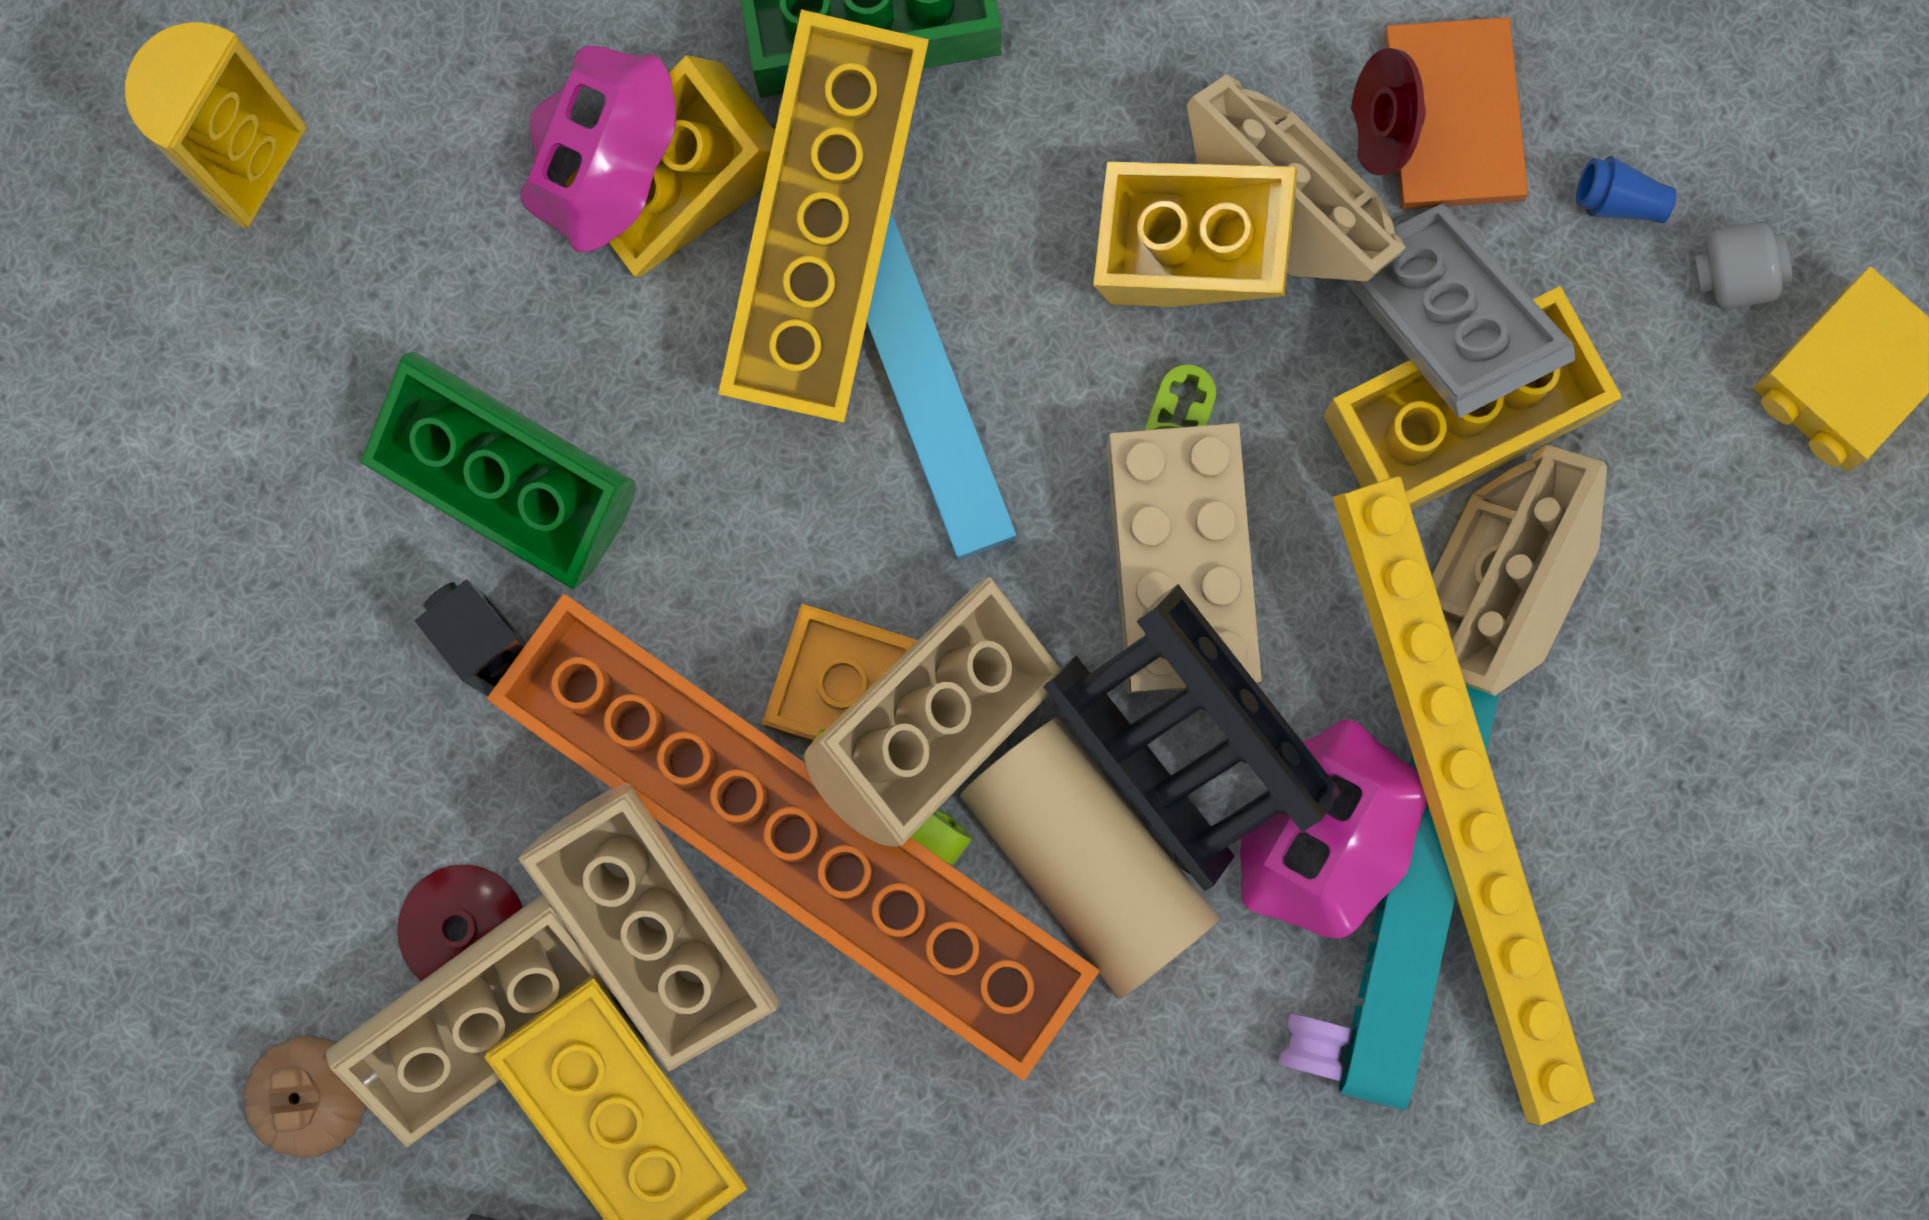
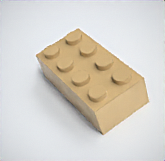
M1239 423L1110 433L1106 442L1123 650L1145 636V632L1136 621L1161 595L1179 584L1256 683L1261 682ZM1161 657L1126 680L1127 695L1178 691L1186 687V684L1168 661Z

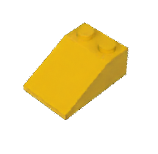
M685 55L669 72L676 110V127L671 142L655 169L648 197L640 216L621 235L609 241V244L634 277H642L753 198L763 188L775 130L722 62ZM579 168L565 181L567 187L573 184Z
M1107 162L1093 286L1111 305L1178 307L1285 297L1297 168L1285 166Z

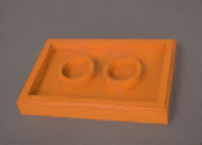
M1510 17L1387 25L1384 32L1385 48L1403 50L1414 60L1421 76L1426 108L1425 121L1414 153L1407 164L1397 172L1401 209L1431 208L1442 203L1446 206L1524 201L1528 196Z

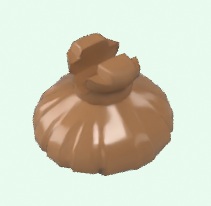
M313 1035L292 1037L283 1043L267 1049L266 1054L257 1059L245 1083L244 1101L246 1104L244 1109L248 1124L254 1129V1135L263 1145L272 1147L273 1151L298 1158L321 1156L344 1145L345 1139L354 1135L362 1123L361 1117L367 1111V1106L328 1066L326 1051L338 1041L319 1038ZM295 1093H297L300 1097L298 1103H295L293 1101V1095Z

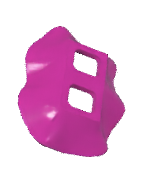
M582 47L574 56L572 71L568 81L559 91L540 103L530 115L529 128L534 150V166L529 178L521 188V201L535 217L551 225L568 238L571 247L577 252H588L603 247L609 241L621 235L640 216L645 206L655 169L668 148L676 127L675 99L671 78L661 59L656 55L637 56L621 53L606 47ZM586 86L603 93L606 99L598 123L591 129L575 123L571 119V110L580 89ZM561 145L579 152L582 157L575 180L568 188L549 180L547 176L555 150Z
M1341 720L1324 732L1303 742L1329 776L1338 775L1357 785L1362 790V797L1348 820L1339 821L1326 814L1320 822L1303 831L1324 842L1330 849V855L1319 875L1314 879H1307L1285 865L1284 856L1295 836L1302 832L1293 820L1283 813L1241 838L1240 846L1242 870L1241 897L1244 905L1255 913L1283 920L1305 928L1319 936L1329 938H1344L1352 934L1379 901L1407 874L1415 837L1427 805L1424 790L1416 769L1399 759L1386 747L1377 742L1361 725L1352 720Z

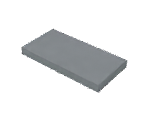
M1444 203L1394 227L1395 235L1401 237L1406 249L1368 282L1343 280L1459 418L1575 361L1574 344Z

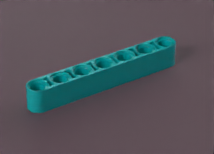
M1466 686L1487 753L1499 694L1493 696ZM1411 754L1409 765L1417 771L1413 755ZM1428 803L1415 837L1407 874L1378 903L1372 929V935L1378 937L1376 943H1369L1357 997L1364 1000L1362 1006H1355L1350 1028L1353 1029L1351 1042L1346 1046L1343 1060L1349 1063L1348 1070L1344 1069L1342 1081H1339L1338 1085L1339 1095L1402 1111L1406 1110L1415 1085L1456 897Z

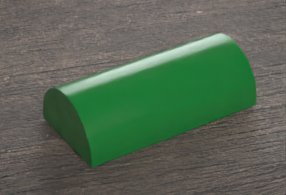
M409 352L401 356L360 460L361 464L573 590L586 580L601 561L627 517L636 490V483L631 478L417 352Z

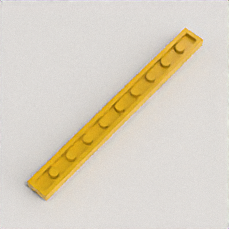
M1397 476L1332 498L1527 1123L1543 1125L1595 1101L1401 476Z

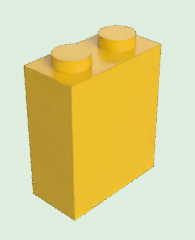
M1869 266L1843 289L1752 388L1763 397L1761 405L1771 417L1786 425L1793 423L1811 439L1808 445L1816 457L1829 466H1841L1848 472L1868 460L1928 395L1929 317L1874 268Z

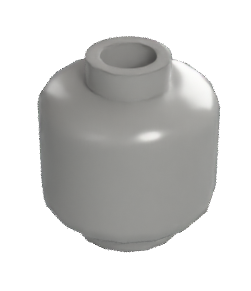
M1755 222L1715 230L1708 236L1706 241L1707 254L1694 256L1700 293L1713 291L1716 303L1723 309H1734L1772 302L1781 295L1784 283L1793 282L1785 233L1774 234L1773 228L1766 222Z

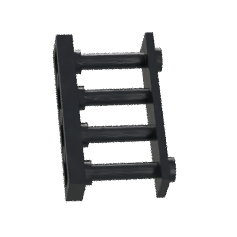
M1177 584L1161 595L1136 621L1145 632V636L1091 673L1076 655L1043 687L1053 699L1058 713L1074 725L1171 848L1178 865L1185 872L1191 874L1201 888L1206 891L1216 884L1235 857L1228 846L1282 813L1288 815L1300 831L1303 832L1324 818L1341 790L1185 591ZM1159 657L1166 659L1186 684V687L1130 724L1107 693ZM1200 709L1207 711L1227 736V739L1170 775L1148 747V744ZM1241 761L1248 763L1267 787L1268 791L1211 826L1188 798V795Z

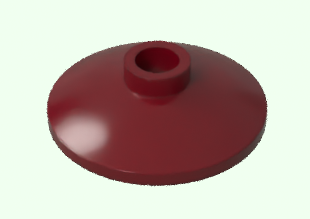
M1385 48L1372 55L1358 77L1352 98L1351 110L1358 130L1357 157L1361 165L1373 175L1390 176L1400 171L1407 164L1417 146L1425 121L1426 108L1419 70L1409 54L1395 48Z
M453 865L441 868L427 875L407 896L398 919V943L403 959L409 969L418 979L424 980L521 910L523 906L517 893L498 874L479 866ZM456 916L463 917L468 924V932L460 941L452 940L447 934V925Z

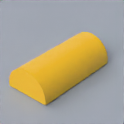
M202 22L182 23L160 31L144 43L134 56L127 72L125 99L129 114L138 129L227 219L242 228L249 227L307 127L234 33L213 24Z

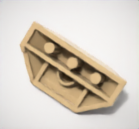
M1228 74L1190 99L1187 104V111L1197 164L1285 166L1297 168L1287 273L1290 276L1368 282L1406 249L1401 237L1395 235L1393 221L1380 196L1293 111L1259 92L1244 89L1240 81Z
M1545 445L1531 454L1532 459L1507 470L1471 495L1432 574L1466 686L1496 696L1545 661L1599 550L1607 466L1604 461Z

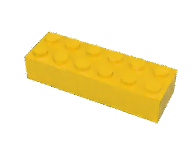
M801 10L720 383L719 395L845 422L929 39Z

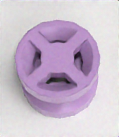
M1289 1013L1286 1027L1291 1033L1288 1047L1280 1052L1277 1065L1342 1081L1344 1067L1340 1062L1342 1047L1351 1042L1353 1029Z

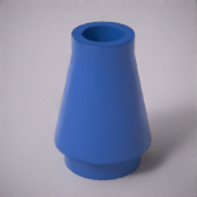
M1608 156L1605 160L1592 158L1581 174L1576 192V204L1588 209V213L1592 217L1651 220L1661 224L1665 223L1670 217L1676 201V189L1674 187L1661 184L1613 156Z

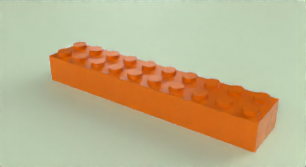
M564 593L486 698L610 788L630 783L655 820L1022 1081L1026 1080L1100 972L1095 966L910 837L902 846L890 847L878 844L855 831L821 797L809 777L805 762Z

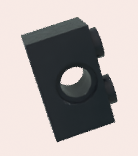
M466 579L458 586L455 582L448 583L435 591L425 601L423 607L426 609V612L414 621L464 683L489 696L527 643L493 600Z

